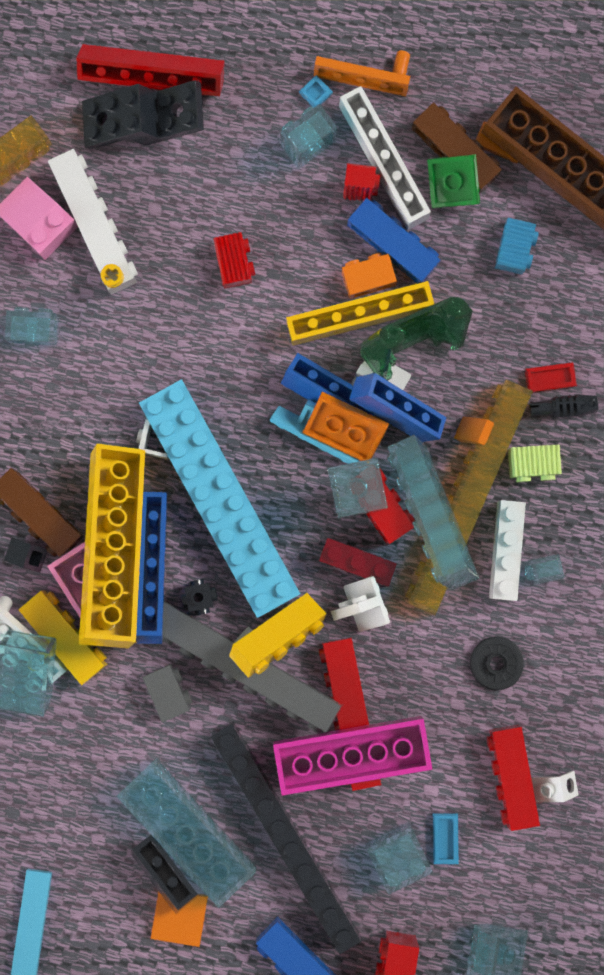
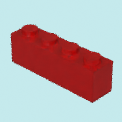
M517 724L490 729V736L486 738L489 751L494 752L495 760L491 761L493 775H498L500 785H496L498 800L503 801L504 810H500L503 825H507L510 831L540 826L522 727Z

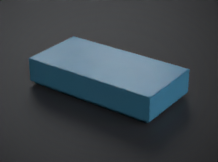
M433 813L434 864H459L458 813Z

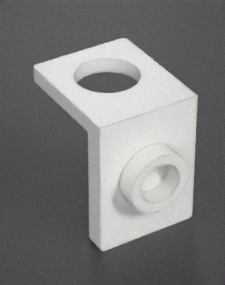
M146 419L144 428L139 429L136 443L140 444L139 449L145 450V455L169 460L167 454L147 449L152 426Z
M569 771L560 776L531 778L536 803L565 802L578 796L574 771ZM568 779L570 780V783H571V790H570V792H568V790H567V780H568Z

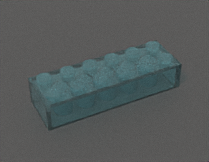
M415 435L388 446L390 455L387 458L389 464L398 473L399 477L396 478V482L400 490L405 491L407 499L404 500L409 513L414 514L416 522L413 525L418 536L423 537L425 544L422 545L427 559L431 558L434 567L431 568L436 582L440 581L443 586L455 590L480 579L427 446Z
M157 758L116 796L218 908L256 873L257 867Z

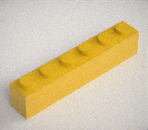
M426 281L286 317V323L292 346L431 311L435 304L429 282Z

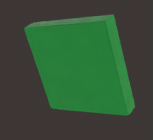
M476 154L427 159L432 208L480 204Z

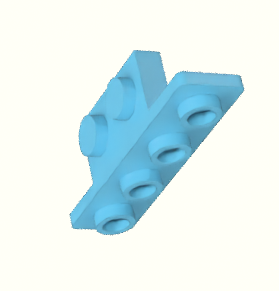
M308 399L300 416L278 406L270 422L315 445L322 451L341 459L345 463L352 466L357 465L358 459L302 433L316 405L315 402Z

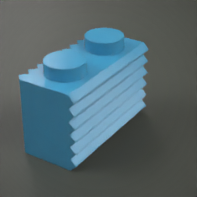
M507 218L495 269L523 275L526 269H530L533 255H530L531 246L536 245L539 232L535 231L536 224Z

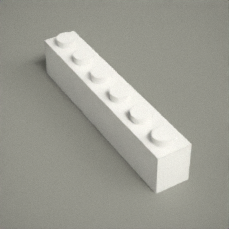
M360 86L341 96L339 108L371 166L376 167V174L380 175V182L407 231L428 220L431 211L363 88Z
M72 149L48 160L100 274L104 266L108 264L117 265L124 274L123 283L119 287H107L110 294L112 295L137 283L134 276L138 275V272L133 262L128 263L124 256L128 251L123 241H117L114 233L118 232L113 219L107 220L104 212L108 208L103 198H97L94 192L98 187L93 177H87L84 169L88 168L83 155L77 156L75 150ZM109 271L107 273L109 278H106V280L112 279L116 281L118 279L116 274L119 273L117 271L115 273Z

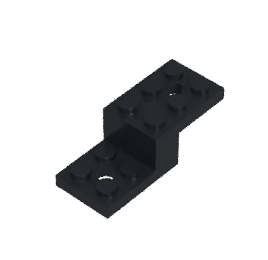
M197 80L160 91H154L141 84H135L82 101L84 147L88 149L98 148L127 139L142 145H151L204 130L201 82ZM182 105L183 111L177 116V110ZM107 114V120L104 122L103 125V117Z

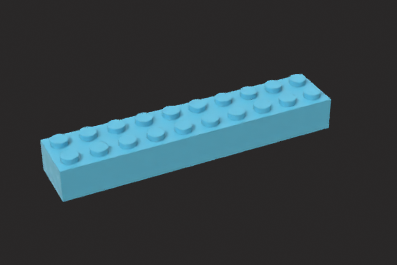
M181 379L139 402L256 617L258 618L300 595L301 593L183 380Z

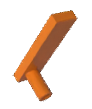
M398 51L392 72L317 56L314 66V77L317 75L321 79L406 97L411 77L406 75L410 54L406 51Z

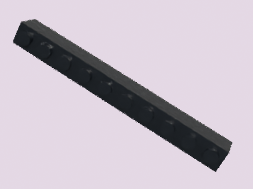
M232 721L211 735L212 741L338 953L342 954L360 943L361 936L235 723Z

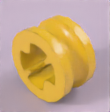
M108 264L101 270V279L107 287L117 288L123 283L124 274L117 265ZM109 271L112 273L117 271L119 273L116 274L118 278L116 281L112 279L106 280V278H109L107 275Z

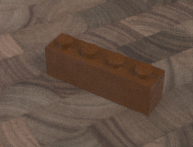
M433 102L413 121L412 130L440 158L476 154L479 194L499 176L502 170L499 162L493 156L489 157L477 140L469 138L466 135L465 128L458 122L454 123L449 118V113L444 107H438Z
M10 468L0 478V504L2 506L7 504L13 510L10 514L19 523L24 521L30 527L27 531L35 539L39 540L41 538L47 544L45 549L54 557L57 555L59 557L64 556L84 537L16 469Z

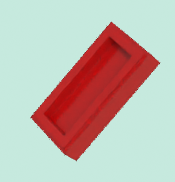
M573 362L525 369L528 393L577 386Z

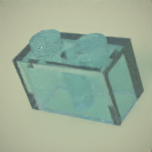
M15 307L14 311L7 310L5 340L15 344L57 346L59 317L56 313H53V310L45 308L38 309V312H29L28 308Z

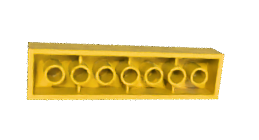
M96 444L91 452L79 644L129 649L136 642L145 450Z

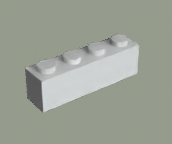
M505 500L497 502L489 598L512 601H517L526 502Z

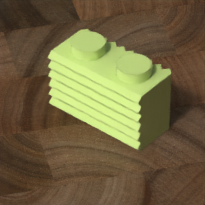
M560 445L512 447L508 449L510 478H516V482H530L531 477L539 476L541 481L556 480L555 475L562 474Z

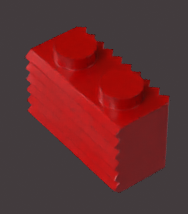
M347 163L343 195L345 200L349 198V200L354 199L355 201L358 199L359 201H364L368 198L372 201V196H377L380 175L376 174V167Z
M242 232L213 238L224 289L252 283L251 276L256 275L253 261L248 262L246 253L251 252L248 238L243 239Z

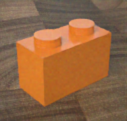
M376 253L369 256V260L366 261L352 260L345 263V267H342V276L349 299L396 286L397 280L389 254L382 255V253Z

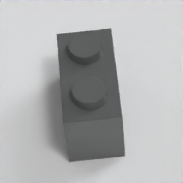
M170 664L142 677L162 723L191 709L190 704L193 703L189 691L183 690L180 681H183V677L178 667L174 668Z

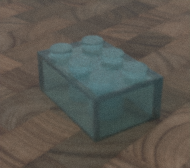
M7 630L0 643L1 710L44 717L52 697L56 638Z

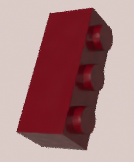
M327 538L319 562L365 579L374 576L376 583L387 587L390 585L397 565L395 562Z

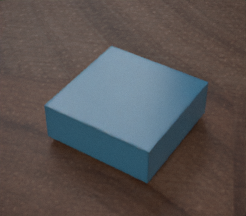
M316 75L299 91V94L316 110L333 94V91Z

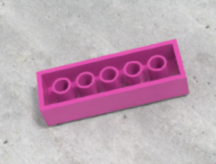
M422 716L273 742L282 796L433 770Z

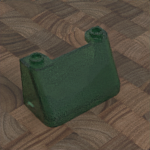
M450 297L390 323L365 338L361 343V356L373 373L388 381L392 379L391 367L396 365L397 360L393 354L428 338L433 341L436 347L441 343L451 345L453 351L463 347L473 310L459 297Z

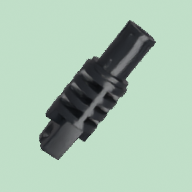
M568 395L554 396L550 401H530V417L552 415L555 418H565L598 412L597 396Z

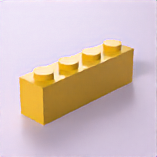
M42 590L24 604L19 611L77 681L83 685L108 665L104 661L107 657L98 647L94 649L92 645L79 644L80 630L73 624L75 621L74 617L67 610L62 611L57 605L60 601L51 591L47 593L45 590Z
M306 593L232 645L229 657L248 678L255 673L259 675L268 668L270 662L282 659L287 654L288 649L293 646L295 648L300 646L309 634H317L324 627L323 621L327 613Z

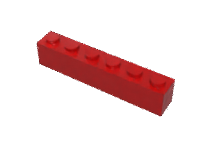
M82 44L76 58L77 80L125 86L141 84L147 88L159 90L197 80L201 82L202 95L219 97L224 83V60Z
M348 637L322 643L323 648L319 649L321 663H327L328 672L324 673L326 688L331 687L333 697L330 698L343 705L337 714L338 721L333 722L335 731L369 725L352 638ZM375 779L346 785H351L352 791L380 786L381 780Z

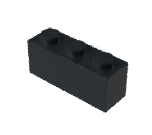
M152 834L132 849V857L175 914L179 913L196 899L197 892Z

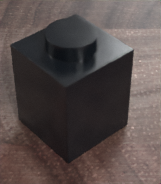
M12 537L4 561L28 570L41 572L48 551L38 545Z

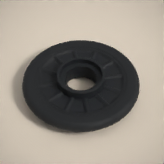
M499 636L486 638L474 648L471 654L470 668L472 675L480 685L487 689H507L519 680L523 672V655L518 646L507 638ZM499 656L503 659L504 665L500 670H493L491 668L490 661L493 657Z

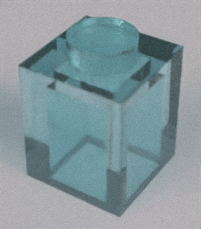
M559 554L528 560V566L524 567L527 580H531L532 584L535 585L565 578Z

